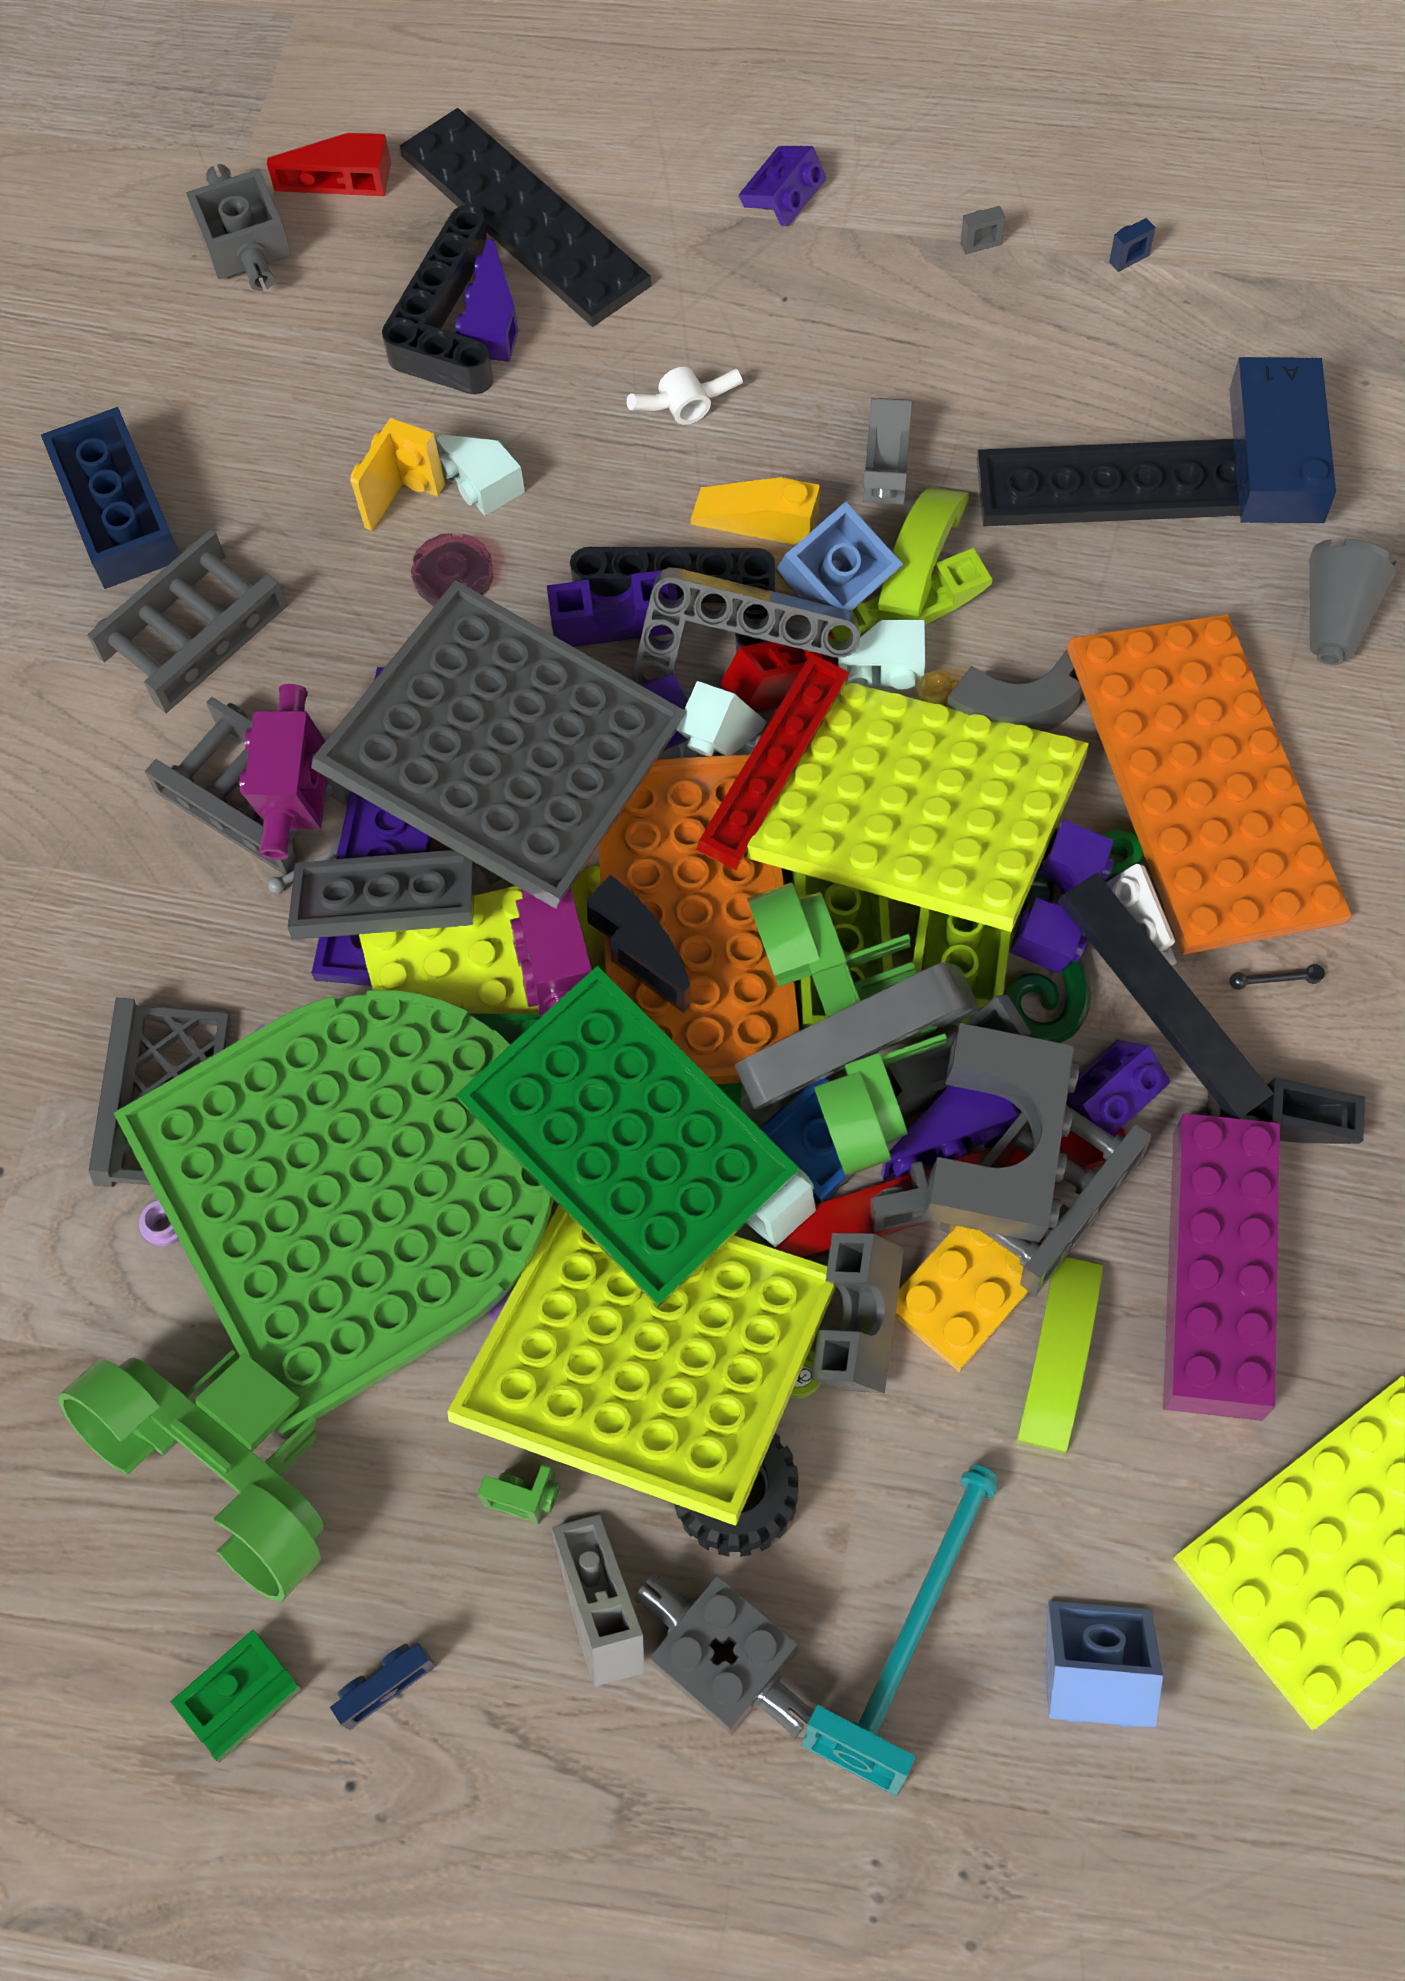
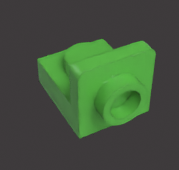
M542 1463L532 1491L527 1489L528 1483L526 1481L501 1473L498 1479L484 1475L477 1495L483 1506L539 1524L543 1511L551 1513L558 1497L560 1483L554 1482L556 1475L553 1467Z

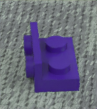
M778 146L738 196L744 208H773L780 225L789 226L824 183L826 174L813 146Z
M1117 1039L1078 1074L1075 1091L1067 1093L1066 1105L1113 1136L1170 1083V1078L1149 1045Z

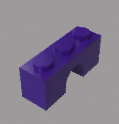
M663 570L631 574V587L623 594L613 597H602L594 594L590 590L589 580L547 585L553 635L572 647L641 638L653 585L657 575ZM667 583L660 588L665 598L669 600L678 599L675 583ZM657 625L651 629L653 636L673 634V631L665 625Z
M1063 819L1054 831L1036 875L1053 882L1060 889L1062 895L1096 873L1105 882L1114 863V860L1108 857L1113 840ZM1036 897L1021 915L1009 953L1060 973L1071 961L1077 962L1085 949L1087 938L1082 935V931L1060 904H1052Z

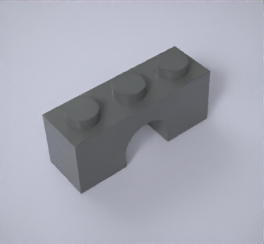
M832 1233L826 1282L835 1285L841 1292L843 1317L836 1331L818 1330L812 1380L843 1391L885 1394L904 1254L903 1247L875 1234Z

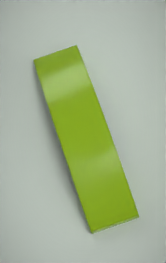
M929 487L919 496L903 524L893 549V554L903 565L883 583L878 603L879 610L920 616L932 588L931 573L951 527H958L969 501L968 492Z
M974 547L936 563L935 573L931 574L932 588L919 617L879 610L880 596L864 603L862 601L851 611L857 618L860 637L881 620H924L925 625L956 610L983 592L992 584V578ZM837 625L830 630V633L835 641H844L851 636L852 631L847 626Z
M1066 1257L1050 1277L1045 1311L1016 1442L1064 1454L1067 1452L1091 1342L1103 1265Z

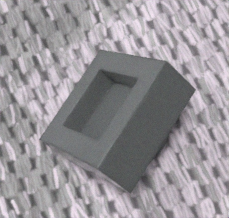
M1000 206L963 215L960 244L965 254L1002 245L1005 215Z

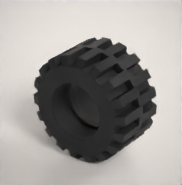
M776 1432L759 1470L766 1485L764 1497L754 1508L741 1513L736 1526L674 1504L678 1519H681L684 1530L690 1537L694 1536L697 1538L699 1545L707 1550L710 1547L718 1549V1555L728 1557L730 1552H740V1557L749 1556L753 1549L760 1547L761 1551L769 1548L771 1541L775 1537L780 1539L787 1531V1524L790 1520L793 1521L796 1513L799 1476L797 1465L794 1466L792 1452L788 1445L783 1447L780 1443V1436Z

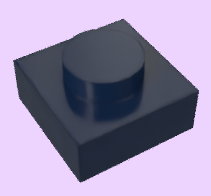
M1144 218L1133 225H1127L1114 234L1109 263L1120 272L1150 256L1156 227L1147 218Z

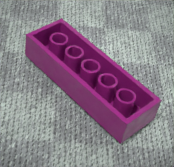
M1183 1113L1173 1133L1163 1410L1263 1421L1275 1407L1280 1123Z

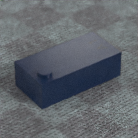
M1239 357L1229 392L1240 523H1325L1336 494L1322 358Z
M118 407L41 434L91 563L104 589L164 568L180 555Z

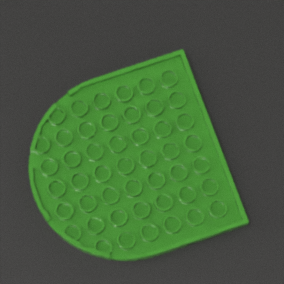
M368 990L365 995L349 996L335 999L334 996L323 998L277 1018L114 1112L124 1135L239 1356L246 1353L299 1397V1407L277 1427L280 1435L284 1438L295 1433L308 1419L312 1417L320 1418L453 1338L481 1319L501 1301L518 1281L523 1270L531 1262L545 1233L554 1199L456 1097V1094L509 1047L510 1044L497 1031L490 1029L484 1023L470 1016L468 1011L446 1001L418 993L396 990Z

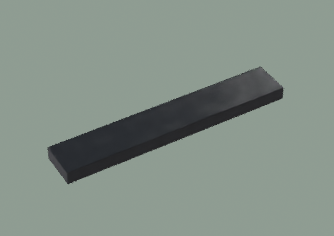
M1098 873L1061 896L1058 900L1059 904L1229 1118L1241 1119L1274 1094Z

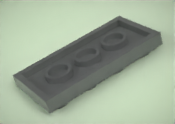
M455 850L295 863L288 920L291 940L473 925L475 862Z

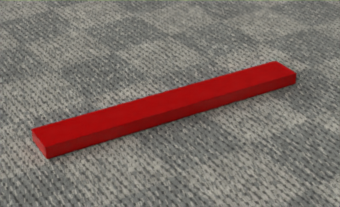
M1121 1127L1113 1135L1115 1137L1117 1134H1119L1125 1138L1126 1133L1123 1127ZM1072 1131L1069 1132L1068 1137L1061 1136L1059 1152L1067 1154V1158L1082 1169H1092L1104 1165L1107 1161L1102 1158L1104 1154L1102 1151ZM993 1148L956 1159V1161L980 1165ZM1017 1148L1003 1167L1018 1164L1029 1157V1155ZM933 1167L924 1170L925 1176L930 1175ZM910 1174L816 1204V1211L778 1246L774 1247L762 1237L764 1244L767 1247L811 1260L830 1253L832 1233H863L882 1237L922 1224L918 1223L874 1232L870 1218L871 1198L877 1197L881 1191L892 1187H904L906 1191L912 1190Z

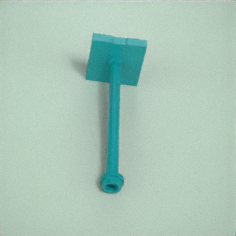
M971 1465L969 1470L963 1472L960 1483L966 1488L859 1722L851 1723L817 1705L807 1725L806 1735L801 1747L896 1797L908 1776L916 1756L882 1739L878 1731L983 1499L994 1498L997 1493V1475L979 1465Z

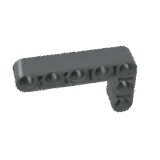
M668 568L657 575L653 585L632 681L641 686L649 681L641 672L642 669L648 666L659 668L663 672L664 677L673 674L685 620L838 658L850 656L860 644L859 624L857 618L845 609L680 568ZM667 583H675L682 588L684 595L680 599L669 600L662 595L660 588ZM718 594L725 599L726 605L717 611L710 610L703 604L702 600L706 595ZM760 604L767 609L768 615L760 621H753L745 615L744 611L750 605ZM803 615L809 619L810 624L805 630L794 631L787 626L786 622L791 616ZM657 625H665L673 631L674 636L670 640L659 641L654 638L651 629ZM837 625L847 626L852 631L851 636L844 641H835L831 639L828 633Z
M943 962L741 1060L734 1066L756 1110L846 1068L845 1064L869 1057L930 1026L944 1028L972 1016L981 1009L961 967Z

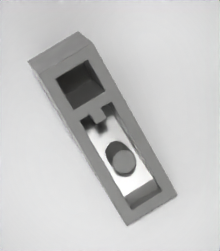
M596 1515L551 1527L577 1635L594 1687L644 1674L643 1633L601 1516Z

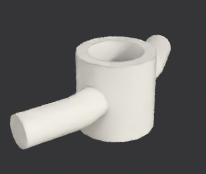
M678 367L669 371L660 380L658 385L659 394L631 393L627 397V407L629 410L659 411L669 408L677 423L688 425L699 421L707 414L711 406L709 398L716 397L742 384L743 380L739 371L734 369L712 381L700 383L691 368Z

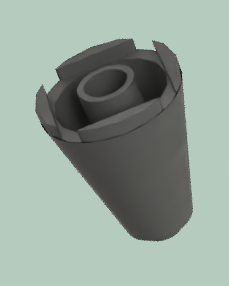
M1332 539L1324 540L1314 545L1309 558L1310 650L1313 654L1317 655V659L1320 662L1329 665H1339L1353 657L1396 575L1398 566L1397 561L1393 563L1389 561L1391 553L1386 549L1373 543L1356 539H1345L1343 546L1331 547Z

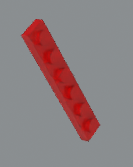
M812 653L810 654L699 839L697 851L734 870L738 869L747 853V845L750 839L759 830L804 756L811 741L846 684L850 672Z

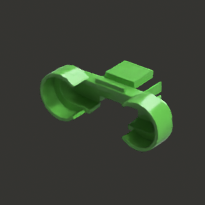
M789 883L747 898L778 987L812 975L827 1018L916 974L914 964L911 962L853 983L849 972L850 968L909 948L910 936L906 934L845 956L821 892L798 898L793 883ZM930 1026L893 1045L936 1031L937 1027ZM946 1034L882 1056L877 1052L869 1057L845 1064L847 1076L814 1087L845 1176L891 1161L886 1144L908 1134L885 1066L946 1045Z
M232 1349L185 1394L181 1393L150 1366L134 1357L127 1359L119 1366L105 1359L97 1360L59 1394V1405L72 1428L101 1459L114 1469L128 1475L154 1450H157L164 1456L179 1442L239 1494L213 1519L218 1526L233 1534L216 1552L234 1573L259 1594L272 1601L283 1602L319 1564L321 1555L315 1540L324 1529L323 1521L310 1502L281 1477L316 1443V1432L314 1431L316 1429V1418L308 1419L265 1462L256 1456L252 1451L299 1407V1397L246 1353H243L236 1360V1352Z

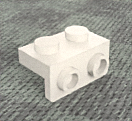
M1135 864L1106 882V884L1172 966L1177 963L1170 947L1174 944L1175 939L1145 867Z

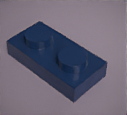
M416 1643L411 1648L408 1644H403L383 1658L381 1663L384 1668L366 1680L365 1676L362 1675L346 1684L337 1693L340 1700L330 1706L340 1725L349 1730L353 1729L436 1668L427 1651L419 1643Z

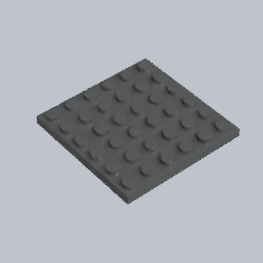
M455 580L314 755L311 768L550 906L557 908L677 731L686 711Z

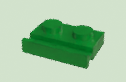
M252 1629L170 1702L198 1739L204 1743L215 1761L221 1762L301 1691L302 1688L289 1674L288 1670L261 1636Z

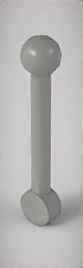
M340 839L333 842L332 849L311 861L330 860L337 856ZM294 870L281 878H271L268 882L269 891L273 894H279L284 891L285 885L293 881Z

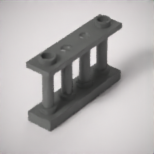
M209 529L199 539L191 542L182 554L111 615L99 621L95 628L87 634L98 657L104 663L118 651L148 676L144 683L152 700L166 714L287 607L279 582L268 573L257 583L251 584L222 561L226 557L218 536L212 529ZM209 572L241 596L226 610H220L192 587ZM179 598L210 622L195 637L191 638L162 614ZM147 625H150L179 649L164 664L160 665L131 641Z
M211 697L206 703L215 721L214 727L179 766L173 765L170 768L155 759L145 770V773L157 794L286 875L294 870L295 863H299L292 848L294 846L292 840L301 830L290 829L289 854L286 859L273 860L262 857L259 854L263 826L260 825L258 820L260 816L255 812L250 803L245 808L239 807L236 810L228 805L225 799L239 783L241 771L247 768L248 753L246 748L212 787L207 785L203 789L195 784L192 779L194 774L230 734L245 743L247 728H252V721L248 719V716L233 703L225 705ZM327 777L325 802L331 796L347 806L350 790Z
M1073 1110L1070 1131L1104 1153L1102 1158L1107 1161L1098 1172L1093 1169L1087 1172L1067 1158L1063 1179L1076 1187L1075 1193L1079 1197L1070 1208L1065 1204L1060 1207L1056 1227L1054 1229L1048 1228L1052 1232L1042 1244L1040 1242L1031 1243L1024 1239L981 1231L1021 1259L1019 1264L1024 1268L1020 1285L1036 1296L1144 1157L1151 1134L1135 1124L1125 1138L1119 1134L1114 1137ZM1023 1113L1018 1116L981 1162L980 1166L1002 1168L1017 1148L1029 1156L1032 1154L1033 1135L1030 1133L1032 1130ZM941 1222V1230L947 1234L956 1226Z

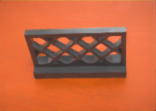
M116 997L89 1164V1173L94 1186L113 1187L114 1182L150 1185L143 1170L123 1169L124 1157L132 1148L129 1142H127V1138L114 1112L184 1073L198 1062L208 1059L207 1056L213 1051V1055L224 1050L229 1022L228 1013L138 1006L135 1003V999ZM145 1020L165 1021L173 1032L153 1046L143 1035ZM176 1022L184 1024L179 1027ZM199 1024L217 1026L216 1038L202 1049H199L186 1035ZM178 1039H181L194 1055L173 1069L160 1053ZM141 1044L147 1049L142 1055H140ZM154 1058L168 1074L149 1088H146L137 1078V1071L141 1066ZM136 1086V1088L141 1093L134 1098V1091Z

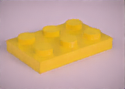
M956 1226L899 1289L895 1318L958 1372H961L1030 1293L1020 1285L1024 1268L1019 1264L1021 1259L980 1230Z

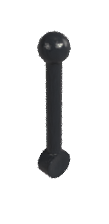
M1312 964L1303 971L1247 976L1242 972H1236L1230 976L1229 983L1236 990H1241L1249 984L1306 980L1308 983L1318 984L1323 979L1325 973L1320 965Z

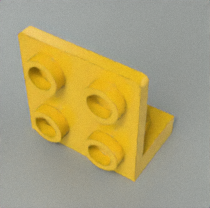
M389 418L382 431H378L374 435L370 450L363 461L355 465L350 480L366 529L371 531L375 529L402 484L416 492L424 491L437 497L440 495L446 484L434 433Z

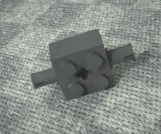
M217 164L221 174L218 177L214 166H212L206 173V179L210 185L188 191L186 194L217 277L222 279L246 271L252 289L263 291L259 278L263 279L266 289H269L274 283V276L269 269L268 263L290 257L291 253L282 221L262 174L257 169L231 177L227 166Z
M654 1573L646 1583L648 1588L661 1599H657L643 1586L634 1599L669 1627L668 1636L650 1657L652 1666L730 1735H733L753 1708L756 1710L760 1706L790 1732L791 1736L795 1739L804 1729V1725L788 1711H792L808 1724L815 1710L810 1708L780 1682L782 1677L780 1674L797 1654L798 1644L719 1576L713 1579L696 1602L691 1601L688 1603L662 1581L658 1574ZM729 1644L734 1646L733 1654L736 1660L734 1664L731 1665L726 1661H723L719 1666L714 1664L716 1658L713 1649L716 1646L723 1649Z

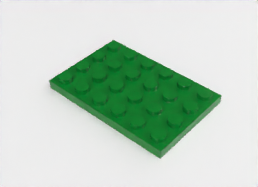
M598 966L456 1094L457 1099L658 1308L796 1176L800 1170Z

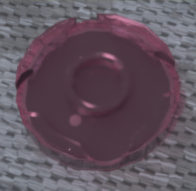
M452 533L440 534L427 540L415 552L411 569L412 582L419 596L432 606L436 605L455 580L484 595L489 590L494 578L492 557L486 546L473 536L463 534V537H453Z

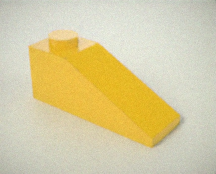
M777 477L701 487L690 519L691 525L796 545L816 528L820 508V485Z

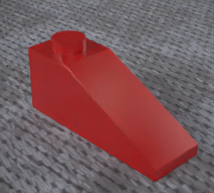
M348 132L268 157L266 164L274 192L385 196L391 159L385 134Z
M829 631L828 635L831 637V639H833V637H832V635H831V633H830V631ZM771 641L739 647L720 685L725 691L738 696L755 712L774 708L782 703L811 653L838 666L839 658Z

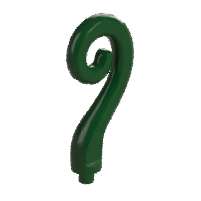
M1036 875L1020 914L1022 915L1036 897L1053 904L1055 884ZM1081 959L1077 962L1071 961L1060 972L1066 985V1004L1060 1017L1052 1022L1041 1023L1030 1019L1024 1013L1021 1006L1024 995L1034 993L1040 997V1002L1044 1009L1054 1010L1059 1004L1060 994L1056 984L1050 978L1039 973H1028L1013 979L1007 986L1003 995L1009 996L1029 1028L1031 1034L1028 1037L1063 1043L1080 1030L1087 1018L1091 1002L1089 979Z

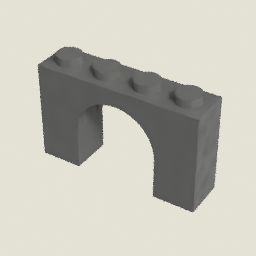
M963 1023L959 1024L952 1041L945 1085L994 1094L1012 1102L1022 1111L1030 1124L1033 1134L1032 1154L1025 1160L1013 1166L1003 1168H991L937 1157L930 1173L923 1219L1038 1243L1048 1228L1054 1229L1056 1227L1060 1211V1199L1053 1198L1055 1182L1061 1183L1067 1161V1154L1059 1152L1061 1136L1068 1137L1073 1118V1109L1066 1108L1067 1093L1075 1091L1079 1074V1065L1072 1064L1074 1046Z

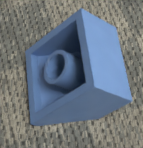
M845 501L784 555L776 572L801 599L851 612L892 576L903 563Z
M1048 1601L1046 1693L1049 1719H1060L1075 1723L1083 1721L1118 1724L1123 1727L1141 1726L1156 1728L1163 1671L1152 1609Z

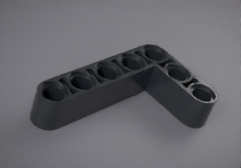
M464 205L453 210L382 329L388 362L393 369L468 394H481L492 386L493 374L488 348L478 340L441 328L474 274L476 257L478 254H483L487 242L484 216L479 208L472 205Z
M589 546L575 551L570 559L572 581L589 580L590 590L602 597L618 596L626 592L632 584L631 574L659 571L668 568H680L708 576L718 575L712 577L775 592V560L770 552L761 548ZM675 584L677 597L680 599L684 592L679 585ZM718 594L706 595L702 600L703 603H726L725 599ZM760 604L750 605L744 611L745 615L753 621H760L768 615L767 609ZM735 633L736 653L739 647L769 642Z

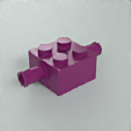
M297 684L281 685L279 687L278 710L254 711L252 728H247L245 733V748L248 753L247 768L243 769L240 774V791L264 821L259 854L262 857L273 860H283L288 857L290 829H322L327 777L311 767L314 755L326 741L307 711H305L308 691H306L305 687Z
M571 888L557 908L521 889L523 899L516 900L518 918L510 919L514 938L513 945L518 966H521L528 1007L537 1006L540 1017L592 971Z

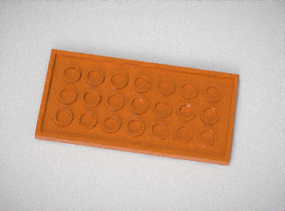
M1224 614L1070 639L1066 647L1181 954L1186 955L1345 924L1352 917L1229 615Z
M750 755L657 759L598 846L600 884L611 874L640 899L669 935L682 960L690 982V1007L684 1013L612 962L611 939L604 935L606 975L715 1084L742 1083L734 1066L736 1063L799 1032L794 982L778 987L747 898L784 886L782 868L748 859L746 853L738 869L734 870L696 850L699 839Z

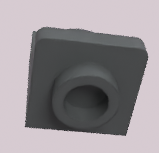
M921 1161L911 1164L910 1183L912 1190L906 1191L904 1187H892L881 1191L877 1197L871 1198L870 1218L874 1232L930 1221L923 1219L930 1175L925 1176Z

